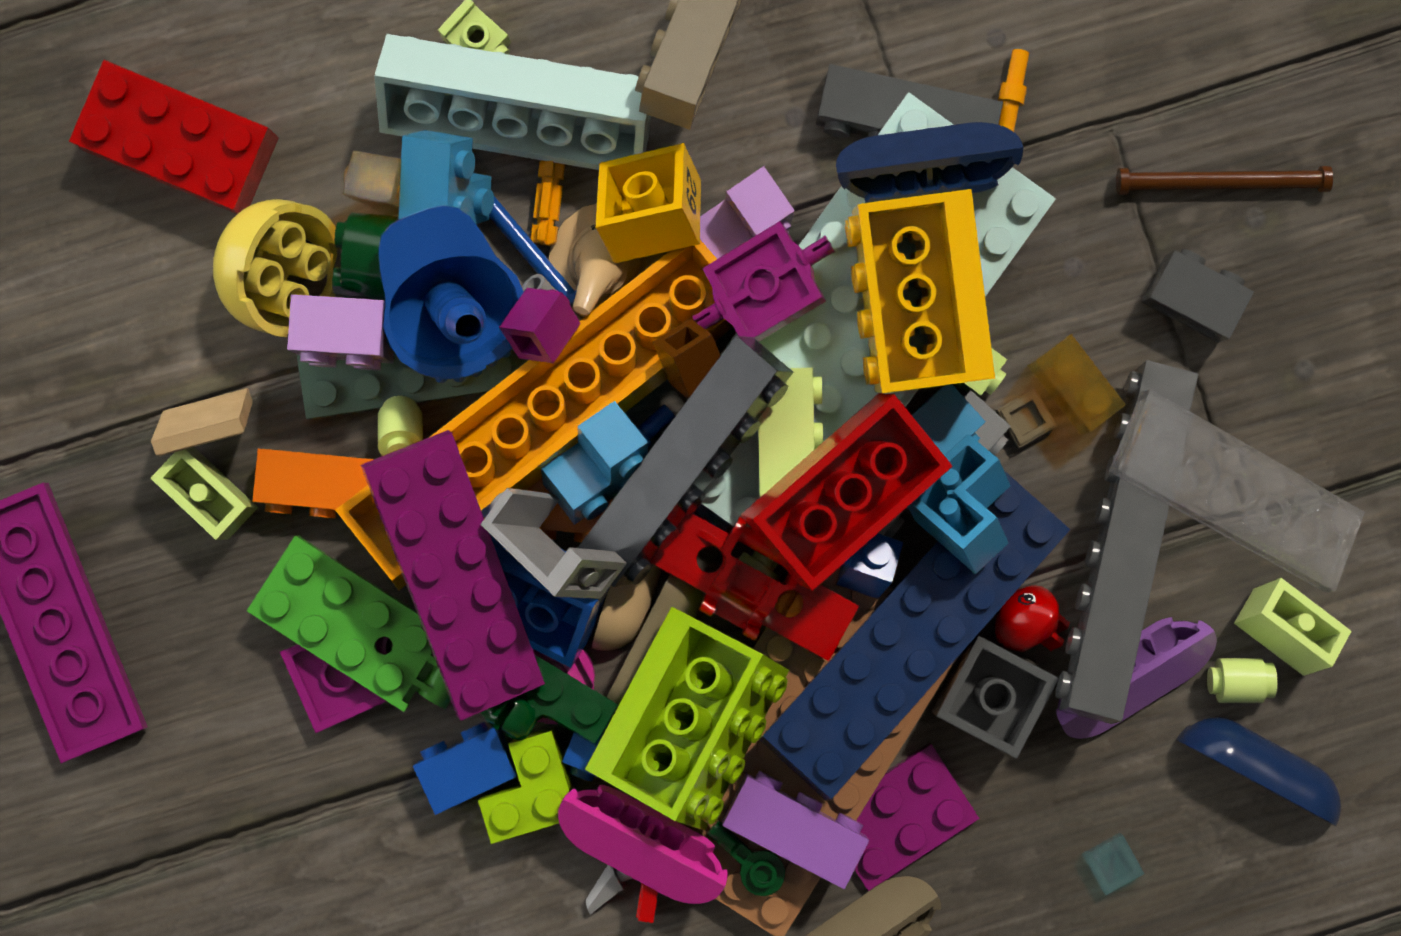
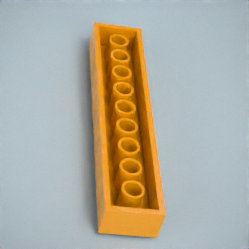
M701 240L699 245L669 251L591 311L588 316L580 320L581 324L554 363L528 360L430 436L432 437L447 430L452 432L484 519L490 512L489 506L497 495L504 492L506 488L529 489L542 478V467L578 443V425L613 401L625 413L668 379L652 341L686 320H693V315L715 303L712 286L702 268L714 262L717 258ZM723 319L706 330L712 334L714 341H717L731 330L733 325L726 319ZM367 485L335 511L396 588L400 590L406 585V582Z

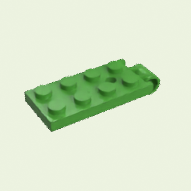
M295 535L247 609V612L403 712L410 705L409 701L415 691L435 705L446 709L451 699L417 611L302 537ZM381 637H388L392 641L393 647L388 654H382L376 648L377 640Z

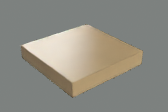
M246 388L164 410L151 439L156 456L243 434L253 403L249 389Z

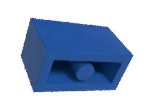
M485 721L462 731L460 734L463 740L450 747H447L443 740L420 751L423 759L414 764L413 768L435 815L518 776L509 745L501 728L499 730L494 727L487 728Z

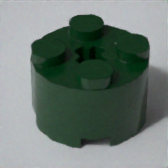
M351 212L345 222H337L334 238L335 248L342 249L341 267H335L333 271L332 288L334 294H342L343 298L385 301L379 270L378 247L382 233L390 224L399 220V216Z

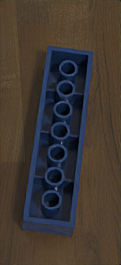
M1007 472L1005 474L1011 486L987 509L998 518L1009 543L975 574L941 543L936 541L759 738L764 745L825 801L831 800L1071 530Z

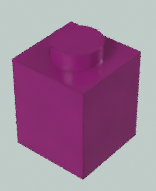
M526 288L499 328L518 358L554 363L581 323L570 307V301L562 292L553 289Z

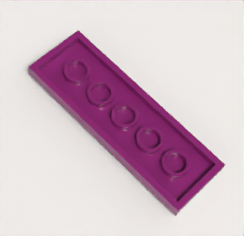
M449 430L360 465L457 717L462 721L544 685L545 682L491 536L480 525L484 517L452 432Z
M40 483L0 500V615L60 763L148 728L49 483Z

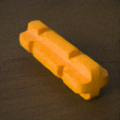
M543 160L539 162L538 177L542 178V181L537 183L533 219H537V225L532 224L531 240L535 244L551 246L557 242L558 227L554 226V222L559 221L563 186L559 185V180H564L565 164Z

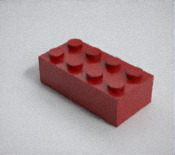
M103 59L69 142L87 153L238 214L251 205L279 137L264 125Z
M878 393L747 508L741 516L799 585L813 591L953 466L895 394Z

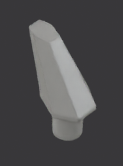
M607 865L586 898L589 914L591 915L614 895L627 887L625 881L632 878Z

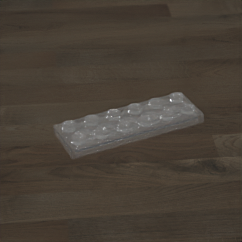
M1152 389L1141 391L1109 469V472L1323 592L1336 591L1365 514L1359 508Z

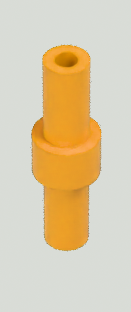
M1022 49L1012 50L1006 82L1001 83L998 101L1003 102L998 125L1004 126L1013 132L1019 106L1024 105L1027 87L1023 84L1029 52Z

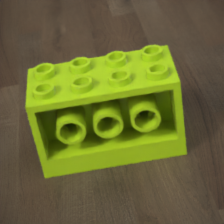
M671 607L585 770L676 822L706 830L708 824H713L721 814L724 806L722 798L729 784L735 783L742 774L745 767V760L743 758L751 743L757 742L766 727L765 716L772 703L778 702L784 694L788 683L786 676L789 670L760 652Z

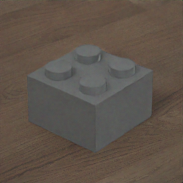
M977 635L960 654L931 712L937 717L1017 758L1059 678Z

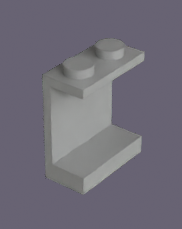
M506 488L504 492L493 499L489 506L490 512L480 525L554 597L601 599L627 564L615 551L569 547L565 553L539 528L560 500L554 494Z

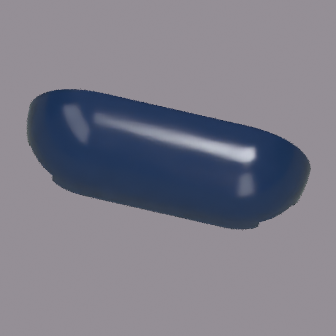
M986 122L963 123L860 139L841 151L836 160V169L842 188L864 198L865 203L972 189V193L998 186L997 180L1004 176L1014 164H1020L1024 147L1019 136L1004 126Z
M1215 717L1198 721L1192 726H1187L1177 737L1176 740L1331 825L1337 826L1341 814V800L1338 789L1330 776L1316 765L1226 718Z

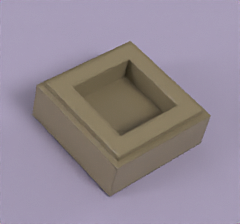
M1036 388L995 410L1011 426L1007 432L1017 449L1057 427Z

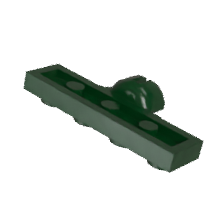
M535 655L545 684L481 712L489 725L497 730L502 727V730L507 732L505 735L516 740L526 739L536 722L544 717L555 721L594 746H597L619 705Z

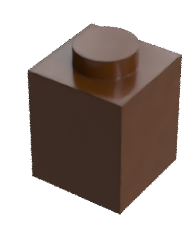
M692 319L686 320L652 341L670 385L688 399L720 358V353L712 334Z

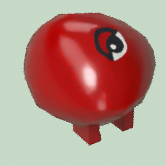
M1030 585L1018 589L996 613V640L1000 647L1008 650L1024 652L1041 643L1048 650L1052 651L1063 646L1064 639L1057 634L1068 629L1070 622L1059 614V604L1048 589L1042 586Z

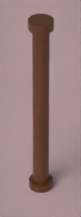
M1320 166L1318 170L1213 172H1129L1128 168H1118L1116 174V191L1118 195H1127L1129 190L1318 188L1319 192H1330L1333 186V170L1331 166Z

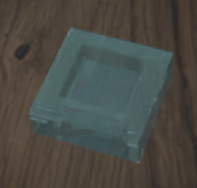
M1121 833L1082 853L1085 862L1105 895L1144 875L1136 857Z

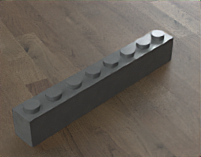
M1146 360L1135 372L1130 371L1127 377L1123 395L1129 398L1126 414L1121 413L1119 415L1114 431V438L1120 440L1117 455L1110 456L1104 477L1105 481L1110 482L1107 498H1101L1095 515V523L1101 526L1097 541H1091L1085 560V566L1091 568L1087 584L1080 586L1076 599L1075 609L1081 611L1078 627L1071 628L1066 643V654L1071 655L1068 672H1061L1056 687V698L1061 699L1059 711L1109 724L1121 722L1123 719L1198 373Z

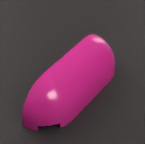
M599 785L597 790L577 791L575 788L563 798L558 810L559 824L566 837L583 852L679 902L688 904L706 903L717 898L723 891L727 882V869H722L718 858L713 853L715 845L703 835L609 786Z

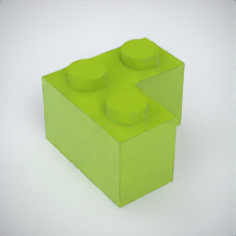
M555 726L530 733L523 740L512 739L508 744L520 783L485 793L478 800L491 844L559 824L558 810L565 795L574 787L567 764L562 762L564 753Z

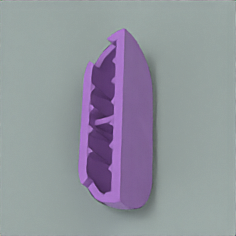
M1172 617L1159 620L1142 630L1122 721L1183 684L1205 666L1211 658L1217 643L1215 631L1209 625L1198 620V623L1189 621L1173 622ZM1059 699L1056 714L1063 730L1070 737L1079 739L1093 737L1118 724H1109L1059 711L1061 699Z

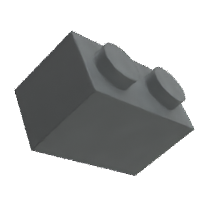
M1182 249L1181 252L1174 250L1164 257L1141 303L1218 343L1230 339L1254 291L1243 286L1245 280L1240 276L1227 270H1221L1218 273L1204 265L1206 260L1200 255L1186 249Z

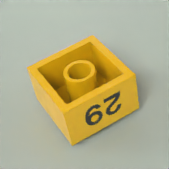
M684 143L599 163L595 228L614 263L700 244L701 179Z

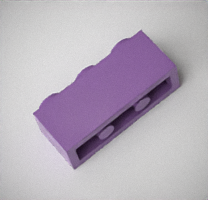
M762 771L758 772L756 778L746 773L722 819V826L845 889L869 842L868 837L861 833L864 825L840 812L836 819L820 811L823 803L802 792H799L797 797L794 798L780 791L783 783Z

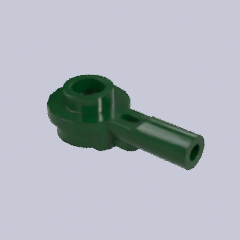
M719 820L709 829L707 834L741 865V880L749 892L758 896H767L780 889L785 879V869L783 862L776 854L766 850L757 849L752 851L728 828L722 826V822Z

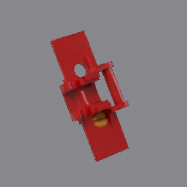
M693 513L686 514L677 525L679 529L677 537L668 547L663 550L659 549L650 563L706 593L698 610L708 616L715 613L743 629L742 634L755 641L760 633L761 626L764 625L829 661L859 605L821 584L813 591L799 585L790 573H788L784 582L780 583L731 556L735 544L739 541L782 565L753 529L746 525L747 522L742 517L737 519L731 532L727 533ZM706 546L718 548L723 556L722 565L714 572H705L697 564L698 552Z

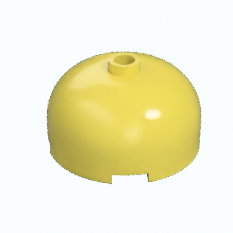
M282 199L261 201L239 212L223 230L213 259L215 287L220 300L228 312L239 322L252 329L279 337H287L291 294L309 295L304 285L288 281L289 275L311 281H320L327 275L326 286L320 296L335 297L332 288V278L337 258V249L335 248L334 241L336 227L331 219L315 207Z

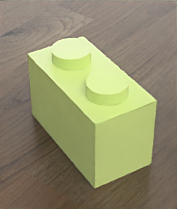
M195 447L174 452L151 477L166 494L215 540H228L258 508Z
M1282 578L1254 588L1234 622L1235 625L1303 676L1333 667L1351 633L1350 629Z

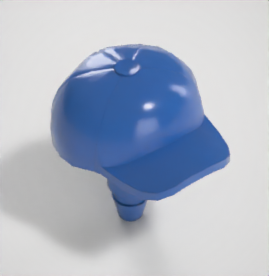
M439 205L405 216L390 224L380 237L378 257L385 295L383 329L386 341L396 357L419 374L435 378L438 383H445L448 379L462 382L466 376L470 375L478 377L482 374V370L486 369V365L494 367L500 358H508L511 355L512 347L499 326L524 291L518 277L496 257L485 236L471 217L458 207Z

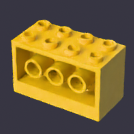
M972 189L857 204L851 211L852 216L845 220L847 245L848 247H856L858 263H854L851 266V278L854 293L862 292L864 310L857 311V325L860 339L868 338L870 356L862 358L866 385H874L876 393H890L995 379ZM903 237H907L909 243H914L916 246V252L911 254V260L906 259L904 253H899L897 250V245L903 241ZM909 282L914 283L915 289H920L922 292V298L916 302L917 307H913L910 300H905L903 297V291L908 289ZM915 328H919L920 333L927 335L928 344L923 345L922 353L918 354L916 347L909 344V337L914 336Z

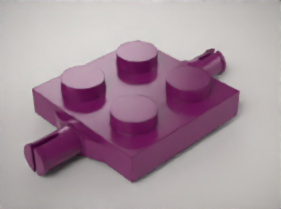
M781 221L777 222L702 268L712 286L715 303L693 315V320L706 330L719 321L726 319L733 325L738 336L754 337L760 342L826 302L815 281L812 265L835 253L831 242L824 235L823 238L802 250L793 242L784 224Z

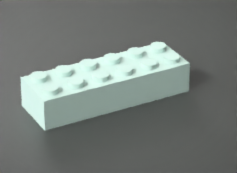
M386 35L374 75L380 133L403 136L428 130L473 138V149L553 161L554 163L599 170V163L646 152L651 116L639 112L642 93L635 91L639 76L601 71L591 67L560 64L544 59L525 58L502 52L484 51L456 44L420 40L409 36Z

